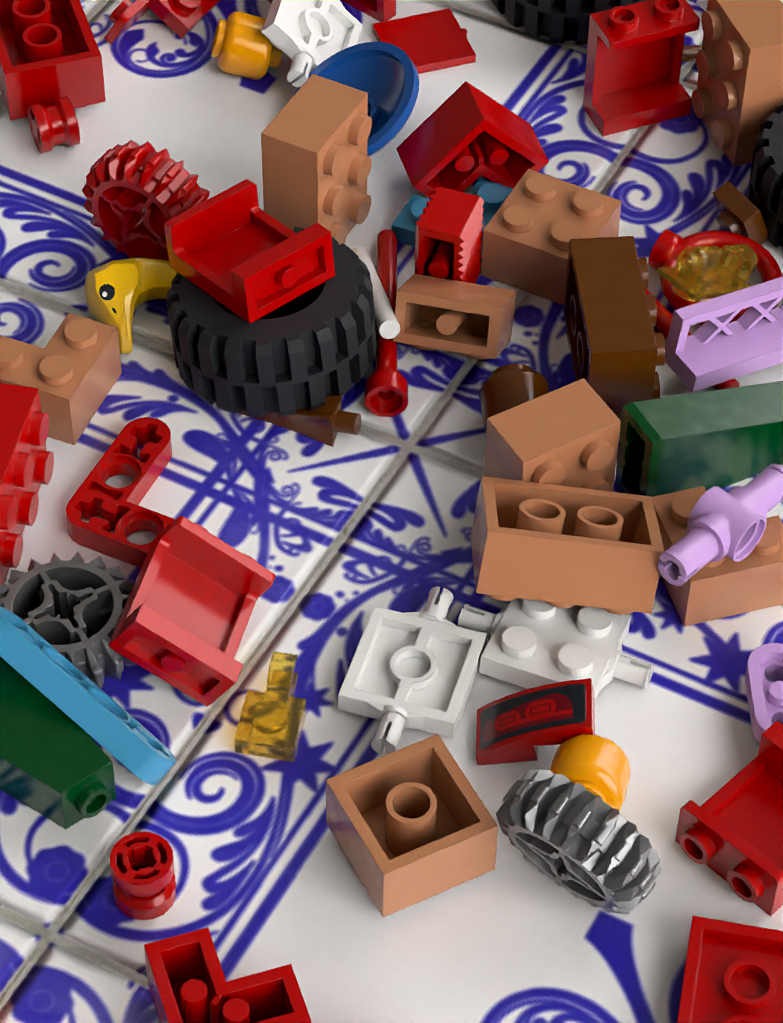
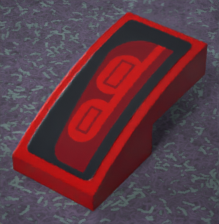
M592 678L569 680L526 689L495 700L477 709V765L538 761V746L562 744L568 738L580 734L595 735V693Z

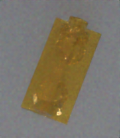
M746 244L722 246L721 249L717 246L687 247L677 257L675 267L658 268L657 273L673 284L672 290L678 296L692 302H700L701 299L715 298L751 287L752 285L747 281L757 264V254Z

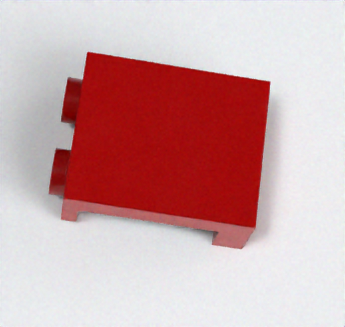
M646 0L590 14L582 107L602 137L691 113L692 98L680 83L685 33L698 30L700 18L686 0Z
M249 179L230 187L168 220L164 224L170 267L249 324L335 276L331 231L319 223H315L299 233H295L261 210L258 202L257 186Z
M178 516L153 540L108 647L208 707L236 684L243 664L235 660L234 657L256 601L272 587L276 576L273 572L258 564L249 555L239 552L209 533L203 526L193 523L183 516Z
M778 720L761 734L756 758L703 805L699 806L692 800H689L680 808L675 842L681 846L684 853L692 861L700 865L705 864L728 882L733 892L739 898L756 904L770 916L783 905V724Z

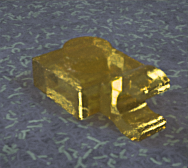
M274 651L269 665L265 693L247 690L234 737L235 753L290 762L295 761L307 714L306 699L293 697L298 680V673L294 672L297 655Z

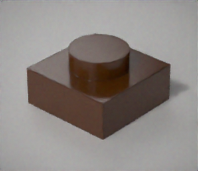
M727 181L713 192L720 211L716 216V220L723 231L744 235L760 245L768 240V231L760 210L733 184Z

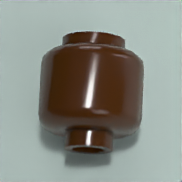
M509 364L495 369L479 390L485 431L487 429V418L549 393L547 379L524 364Z

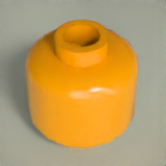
M234 11L228 16L227 20L219 19L213 38L211 57L217 58L218 67L221 71L259 80L264 77L269 66L278 68L282 50L277 49L261 32L266 18Z
M580 734L564 741L556 749L549 770L554 774H563L575 784L581 783L586 790L596 796L600 795L605 803L620 811L630 780V764L624 751L613 741L599 735Z

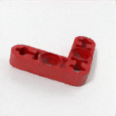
M144 417L129 422L122 429L66 506L68 534L74 542L133 566L142 567L152 542L137 545L129 542L127 537L136 531L142 530L150 531L158 536L175 520L138 505L172 457L171 434L166 423L156 418ZM137 446L143 447L142 450L139 452L140 460L138 459ZM115 475H128L134 479L130 485L122 488L111 487L105 483L110 477Z

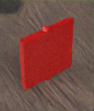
M450 8L372 24V32L377 41L390 43L401 48L414 63L418 74L476 62V54L467 40V29L460 27Z

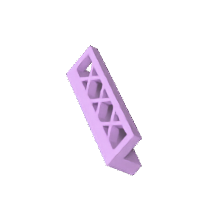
M783 277L674 310L665 345V363L691 392L783 363V304L778 308L772 309L783 298ZM750 307L737 321L730 322L742 309ZM706 321L694 334L688 336L691 325Z

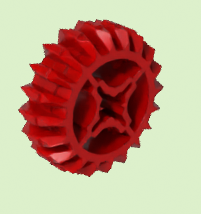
M132 140L125 145L117 144L114 148L108 149L91 166L90 172L86 176V184L82 189L83 194L87 198L83 206L88 212L93 214L90 223L102 230L104 233L102 240H110L116 246V253L123 252L130 258H148L169 261L164 224L168 220L206 201L210 191L199 187L197 184L199 175L190 174L183 168L184 160L176 162L171 159L166 148L156 152L149 142L139 146Z

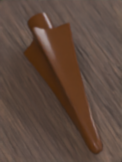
M342 395L326 396V402L323 406L313 410H309L308 407L298 409L295 415L280 417V413L277 412L266 413L265 417H252L300 433L331 447L334 445L338 432L357 435L361 427L360 413L341 411ZM239 410L237 412L238 414L249 416L247 411Z

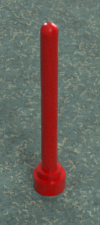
M384 229L377 235L376 272L395 313L397 296V236L394 231ZM376 326V371L372 373L365 383V405L371 413L377 416L393 417L401 414L408 406V382L397 370V342H393V338H383Z

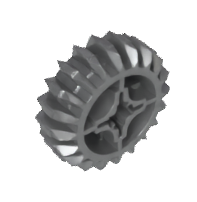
M54 552L50 563L41 565L31 558L28 572L25 573L11 569L10 578L8 579L9 584H0V607L11 611L22 619L100 689H102L105 676L121 680L124 665L135 664L108 647L134 586L133 580H125V576L122 574L119 566L106 569L101 556L89 563H84L79 552L71 560L61 561Z
M529 769L520 780L517 779L502 799L503 804L497 811L496 816L502 833L509 838L510 844L523 853V857L536 865L541 873L552 878L558 886H563L571 891L576 898L581 897L593 907H601L606 912L629 914L637 904L646 899L656 885L654 881L662 868L659 863L658 853L652 848L649 839L637 831L636 825L627 821L619 813L618 809L612 808L605 803L600 795L596 796L586 790L581 783L575 784L563 774H554L550 770Z

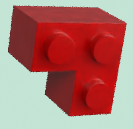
M467 81L396 148L412 186L428 197L433 194V189L437 187L463 192L481 174L494 183L514 189L527 169L539 172L549 163L531 124Z
M208 927L144 944L148 987L160 1023H311L309 1012L291 964L226 981Z

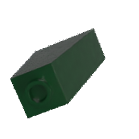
M783 381L636 401L623 405L615 483L622 493L654 497L704 486L707 491L714 486L724 488L760 474L770 464L783 465Z
M0 656V790L64 829H68L84 818L98 815L107 807L109 802L117 798L112 760L78 724Z

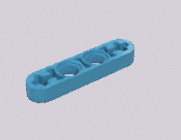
M0 607V656L128 770L146 783L156 786L176 763V758L171 751L28 624L11 611Z

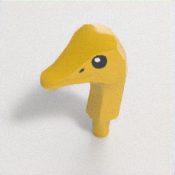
M148 258L113 260L89 271L86 275L84 294L89 313L101 323L118 327L120 354H130L133 349L132 321L133 312L136 307L149 300L167 299V292L172 286L171 282L178 273L170 267L169 261Z

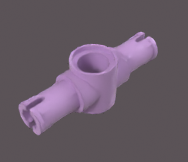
M770 464L747 485L737 486L728 493L718 486L707 490L700 497L689 515L686 535L660 555L658 569L663 578L675 586H682L709 562H718L725 556L735 562H740L753 551L764 533L767 513L783 500V467L778 464Z

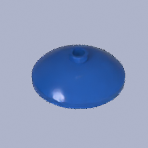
M366 42L343 49L319 64L308 76L309 78L312 74L368 93V116L372 119V127L367 139V156H372L380 151L402 130L413 111L419 92V75L412 60L401 48L385 42Z

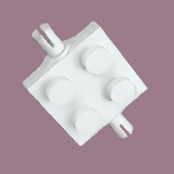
M273 0L261 32L277 49L282 50L292 59L287 80L289 83L293 80V86L301 87L307 81L309 74L319 64L337 52L357 45L363 25L345 9L340 0Z
M433 587L430 590L423 612L401 613L377 606L373 607L338 694V709L380 721L375 737L371 742L372 749L378 754H382L384 745L385 755L395 752L404 728H414L449 738H454L480 666L481 655L486 647L487 633L459 627L445 619L450 604L454 599L451 591L446 588L443 589L441 597L440 587Z
M517 598L510 601L509 605L498 614L465 604L459 616V627L487 633V636L490 637L480 658L479 673L527 689L569 680L592 678L596 700L600 689L610 683L613 678L647 689L654 670V664H648L621 655L622 644L629 632L631 619L629 614L618 615L610 613L603 608L580 605L570 608H559L545 601Z

